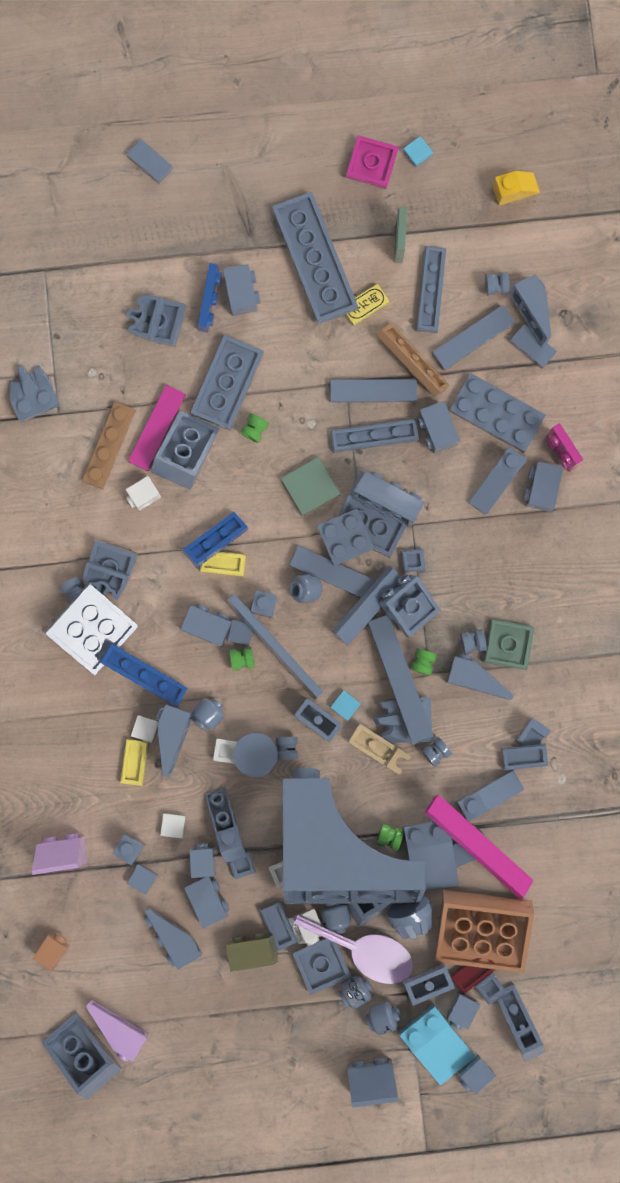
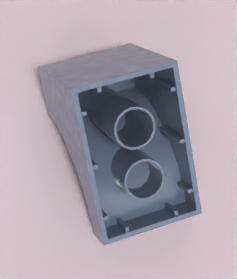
M298 768L292 771L293 778L283 779V894L285 904H350L354 902V899L358 901L357 904L420 903L426 890L425 861H408L393 858L374 850L361 841L348 828L340 816L333 800L330 779L320 778V770L315 768Z

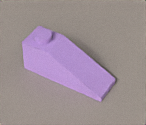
M91 1000L86 1008L112 1049L117 1052L116 1055L126 1062L128 1060L133 1062L149 1034Z

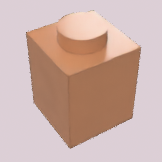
M51 933L46 937L32 959L52 971L70 945L65 943L67 940L62 935Z

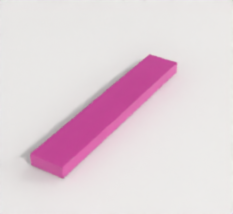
M439 794L434 796L424 813L519 899L524 898L534 880Z

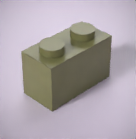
M266 932L253 934L254 938L246 939L245 935L233 937L232 941L226 944L230 972L272 966L279 962L274 935L267 936Z

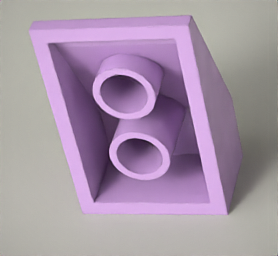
M78 833L64 835V840L56 841V837L43 838V843L36 845L32 875L79 868L88 863L84 837H78Z

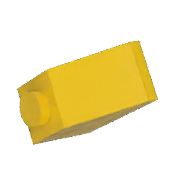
M510 172L495 177L493 189L499 205L540 193L533 172Z

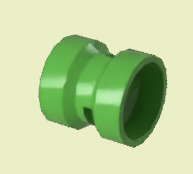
M251 413L247 418V425L241 429L240 434L253 442L259 443L262 438L261 433L267 429L269 423Z
M251 646L239 651L237 649L229 650L233 671H239L243 667L248 669L255 668Z
M417 648L415 652L417 660L415 659V662L411 664L410 670L431 676L433 670L431 663L436 661L437 654Z
M382 824L376 845H387L392 850L398 851L404 830L399 828L392 829L389 825Z

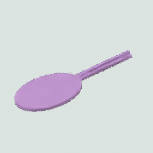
M296 915L293 919L294 924L350 949L355 966L365 976L374 981L395 984L407 979L412 972L413 963L410 954L400 943L392 938L379 934H369L353 941L299 915Z

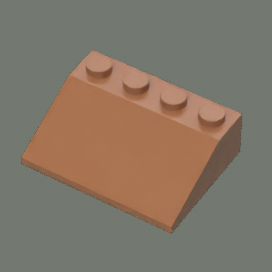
M443 890L435 962L524 973L534 919L532 900ZM476 958H482L478 962L473 961Z

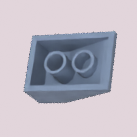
M180 411L154 458L151 473L191 490L219 432V428Z
M165 704L164 708L160 707L156 720L159 721L157 726L162 774L165 777H171L193 716L189 712Z
M434 821L403 826L409 861H425V891L459 885L452 838Z
M77 1012L42 1042L77 1095L85 1099H89L122 1069L111 1052Z
M378 1057L373 1059L374 1062L365 1063V1060H355L351 1062V1065H347L352 1107L398 1102L391 1059L387 1060V1057Z

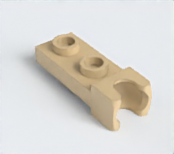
M359 724L348 743L398 775L401 774L402 770L396 766V760L398 758L405 760L411 758L409 754Z

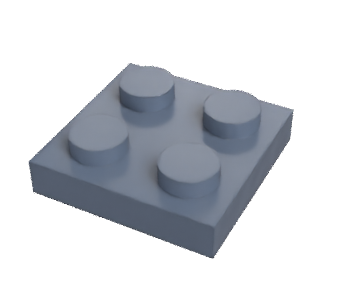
M358 509L317 525L334 566L375 549Z
M327 938L293 952L310 995L351 978L338 944Z

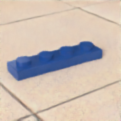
M111 644L100 662L175 707L179 705L188 689Z

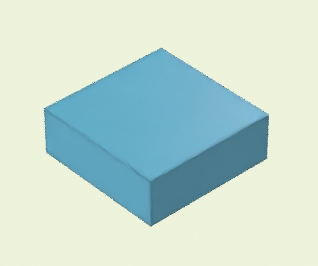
M421 136L403 149V152L415 167L433 155V151Z
M343 691L330 708L348 721L361 703L346 691Z

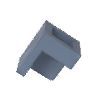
M529 718L515 740L522 745L540 744L551 730L534 718Z

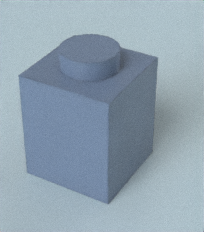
M256 590L251 613L273 619L278 596Z
M126 833L112 854L133 865L146 844Z
M457 992L446 1015L448 1020H450L449 1024L459 1030L462 1027L469 1029L480 1007L479 1002Z
M479 1055L459 1072L461 1077L460 1084L467 1092L472 1090L475 1094L496 1077L492 1069Z

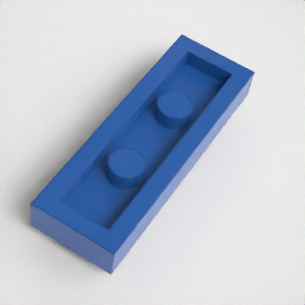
M209 263L198 323L199 331L208 333L209 326H213L215 314L212 313V307L217 305L218 293H215L216 285H220L222 279V272H219L218 264Z
M232 512L185 547L183 553L198 568L248 530V526L235 512Z

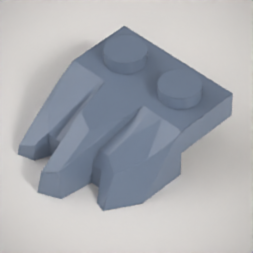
M144 295L137 298L140 308L129 309L125 314L135 320V324L130 325L127 331L150 342L176 347L187 306L184 303L168 301L162 297Z
M21 365L18 368L20 381L9 380V398L20 423L60 406L49 377L40 366L36 367L35 372L30 375L25 367Z
M95 540L90 559L86 563L82 576L84 586L89 582L92 586H96V589L105 596L110 591L112 592V598L118 600L131 577L138 553Z
M396 698L379 702L380 708L384 709L385 713L373 719L376 725L386 726V730L381 733V737L390 743L411 742ZM420 698L432 731L431 698ZM432 739L423 742H432Z

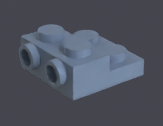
M406 574L397 580L398 585L394 589L389 588L381 594L382 599L378 603L387 616L396 622L405 637L410 638L441 609L419 577Z

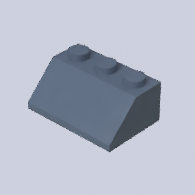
M365 472L354 490L353 499L411 528L424 504L421 501L422 497L413 492L408 494L402 491V487L394 482L389 484L383 481V477L375 472Z

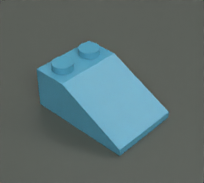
M434 1003L398 1031L403 1041L440 1086L475 1058L474 1054Z

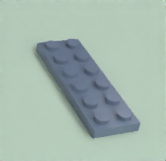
M309 192L272 206L273 213L318 325L358 310L357 302L313 193Z

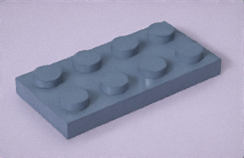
M224 335L190 414L231 431L264 355V351Z
M470 373L449 410L452 414L522 453H525L546 416L544 413Z

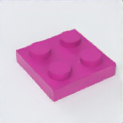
M358 135L346 178L387 189L399 146Z
M558 423L552 427L546 435V442L552 451L555 450L558 454L560 465L564 469L567 468L570 472L584 459L562 425Z

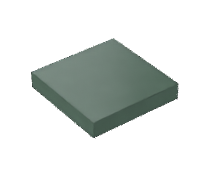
M399 207L397 213L395 263H403L405 253L407 208Z
M319 457L281 478L302 516L340 495Z
M491 619L486 644L487 650L485 651L483 662L527 670L535 627Z

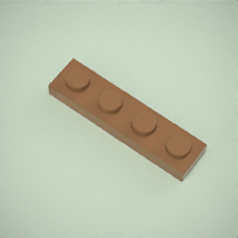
M392 323L377 333L382 343L396 355L397 359L410 370L411 374L434 397L444 392L450 386Z
M114 402L82 480L84 483L104 490L136 412L135 409Z

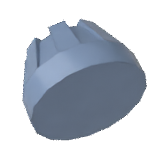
M251 733L245 735L237 742L233 758L241 773L249 777H261L273 770L277 763L278 751L270 737L262 733Z
M425 896L422 897L420 903H396L387 910L386 914L391 926L403 939H408L409 937L416 939L417 935H425L432 927V907Z

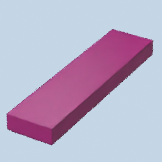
M168 385L165 386L128 460L130 464L147 472L149 471L186 397L185 393Z

